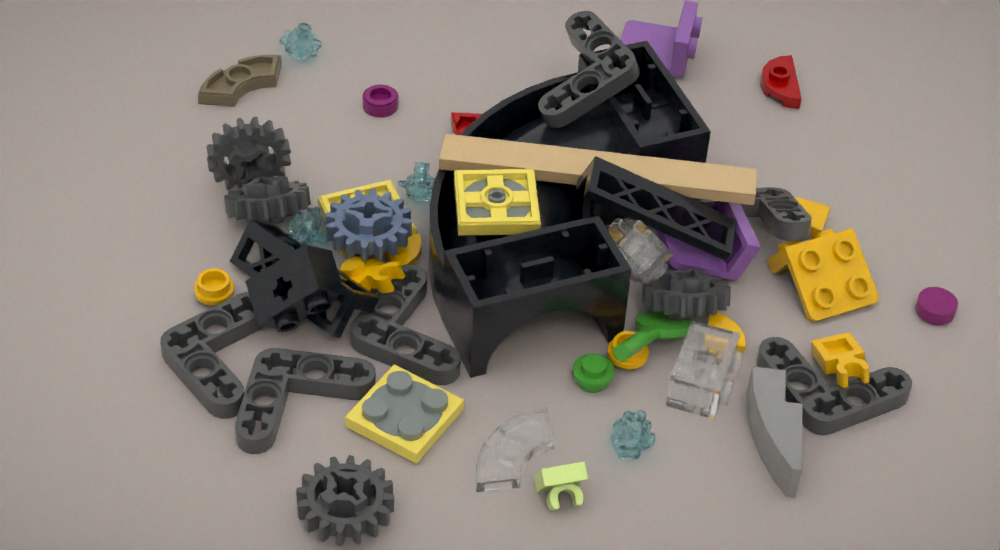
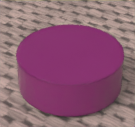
M382 84L367 88L362 95L363 110L374 117L393 115L398 110V92L394 88Z
M928 287L919 293L915 310L918 316L925 322L934 325H944L954 319L958 308V300L953 293L944 288Z

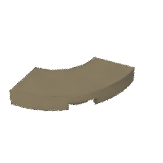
M281 55L247 57L238 60L237 65H233L224 71L221 68L218 69L200 87L198 104L235 107L239 98L250 91L276 87L282 66Z

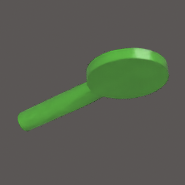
M664 311L642 312L635 318V328L638 332L614 348V356L619 361H626L656 339L670 340L687 336L692 332L693 322L690 318L682 321L670 319L669 315H664Z

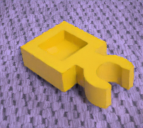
M360 256L351 257L344 261L339 269L370 291L372 288L378 289L380 293L393 292L394 286L391 280L403 279L405 277L398 262L383 264L382 260L379 261L377 258H368L364 262Z
M850 332L811 340L812 356L826 375L837 374L839 386L847 388L848 377H859L864 384L869 383V364L865 361V351Z

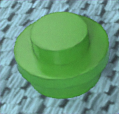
M586 354L574 362L572 373L577 385L582 390L597 393L606 389L612 382L615 369L613 363L608 358L599 354Z

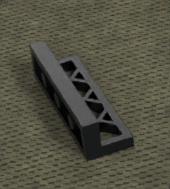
M597 156L593 158L577 181L576 191L584 194L583 198L725 261L732 255L736 226L735 218Z
M250 219L230 262L250 277H253L260 273L261 269L268 268L302 247L303 244L275 225ZM254 242L259 244L261 261L251 264L246 258ZM338 269L345 295L337 299L341 305L333 321L331 322L327 319L326 311L312 314L307 318L332 337L340 338L354 309L373 313L380 298Z

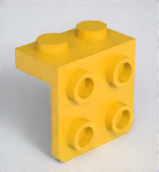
M833 228L812 235V240L805 242L786 241L777 246L779 252L767 259L772 274L790 270L805 314L811 322L821 321L870 306L879 299L854 228L836 233Z

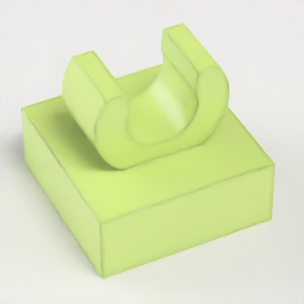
M585 461L543 468L533 475L536 492L549 491L546 501L550 511H557L560 508L558 501L559 492H567L571 496L573 508L582 505L583 493L579 485L588 479Z

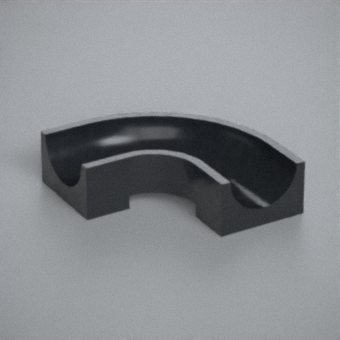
M642 41L626 45L633 52L640 69L637 80L568 125L559 128L546 125L538 108V103L547 92L591 65L582 54H579L578 72L544 81L502 100L478 117L461 135L706 163L711 131L649 42ZM607 49L599 50V51H594V52H595V53H601V52L606 51ZM617 61L613 63L614 68L618 67L622 69ZM589 84L583 87L580 92H592L598 85ZM438 170L430 200L429 279L433 299L442 322L455 348L460 353L461 360L470 378L486 374L488 362L492 354L510 333L526 322L551 312L578 310L592 314L608 343L618 333L624 331L632 269L606 226L628 217L583 198L584 194L576 191L577 185L536 181L541 221L540 229L515 235L458 236L454 171Z

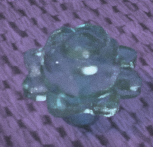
M300 23L298 28L294 30L286 29L284 36L279 41L281 45L285 46V52L297 60L317 56L318 49L322 47V42L317 40L315 33H311L312 28L307 23Z
M415 162L414 174L409 175L405 181H398L400 187L406 188L407 198L416 201L431 200L435 178L429 175V163Z
M308 208L306 212L299 211V213L295 214L288 227L289 235L303 245H310L314 241L324 245L328 240L327 231L322 228L320 208Z
M626 410L623 417L613 423L610 439L612 446L618 449L617 455L619 458L631 457L638 459L641 455V449L651 448L654 445L655 434L650 431L652 423L646 420L645 411L638 410L632 412Z

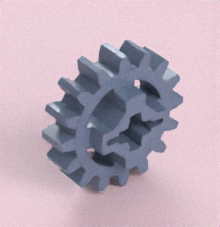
M371 189L369 194L364 195L360 190H355V197L353 198L343 194L341 195V204L332 202L330 204V213H326L325 216L327 240L333 241L334 250L339 251L345 248L347 258H351L355 254H361V260L364 262L367 261L369 255H375L379 261L383 260L384 252H388L393 256L397 255L398 246L406 247L408 245V237L412 236L410 208H404V200L402 199L391 201L390 192L385 193L383 196H378L376 189Z

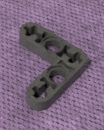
M579 11L570 16L566 21L565 28L572 45L591 65L541 97L538 108L545 124L549 127L559 128L568 125L631 85L640 74V69L633 52L591 11ZM583 29L587 31L590 30L591 34L587 37V34ZM604 44L611 45L610 48L604 52H593L598 46ZM617 61L622 69L618 67L614 68L613 63ZM589 84L598 85L592 92H580L583 87Z
M776 187L756 188L754 205L741 204L747 218L760 217L778 239L784 241H804L811 237L812 218L810 214L785 189ZM690 198L710 208H712V206L716 202L711 200Z
M402 265L401 268L405 277L403 279L391 280L394 291L391 293H380L377 291L374 295L380 299L373 313L361 311L351 324V346L356 352L391 367L395 364L432 384H451L460 375L461 357L458 350L449 344L403 326L427 294V273L416 265ZM402 285L406 286L404 294L402 293ZM385 305H394L400 310L395 313H384L379 309ZM401 345H410L416 350L410 354H400L394 349Z
M249 293L238 294L168 329L163 333L160 340L164 362L206 410L214 417L228 419L238 415L244 396V386L215 353L264 328L257 325ZM219 324L226 327L223 332L217 334L205 331L211 325ZM199 367H208L213 370L211 374L204 377L192 374V371ZM218 386H219V390H220V392H221V394H222L223 396L218 397V394H217V387H218Z
M770 337L763 340L759 346L757 367L786 370L785 402L803 404L802 425L816 435H829L898 409L908 401L912 380L901 369L894 367L882 368L869 373V383L864 384L861 378L857 377L848 381L847 388H842L839 385L829 388L789 340L781 337ZM799 380L805 382L809 388L807 390H796L788 382ZM859 396L866 400L868 404L856 406L851 404L847 397Z
M282 348L263 350L254 360L235 422L236 443L238 447L249 454H260L268 451L273 446L289 392L347 400H361L376 384L375 367L369 361L361 358ZM293 368H296L295 375L293 374ZM312 369H320L326 372V375L319 379H311L304 374ZM334 374H338V380H334ZM355 377H360L359 381H354ZM261 395H270L276 398L269 405H259L254 402V399ZM255 420L261 421L262 430H258L256 435H252L256 425Z

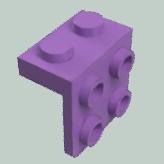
M684 1L678 28L635 20L627 21L621 41L625 45L648 41L672 76L684 77L688 58H695L697 42L702 27L703 17H697L698 2Z
M716 201L712 206V209L736 219L732 255L726 261L656 230L672 267L677 270L701 269L704 270L703 274H708L711 277L737 281L761 248L741 204Z

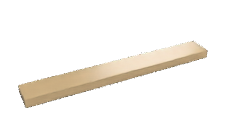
M446 133L444 134L439 156V169L441 170L534 169L536 181L577 185L581 174L593 158L597 156L688 198L754 205L756 197L757 169Z

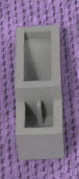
M752 366L746 393L747 416L752 438L759 456L772 479L786 497L795 498L802 472L803 404L785 402L786 370Z

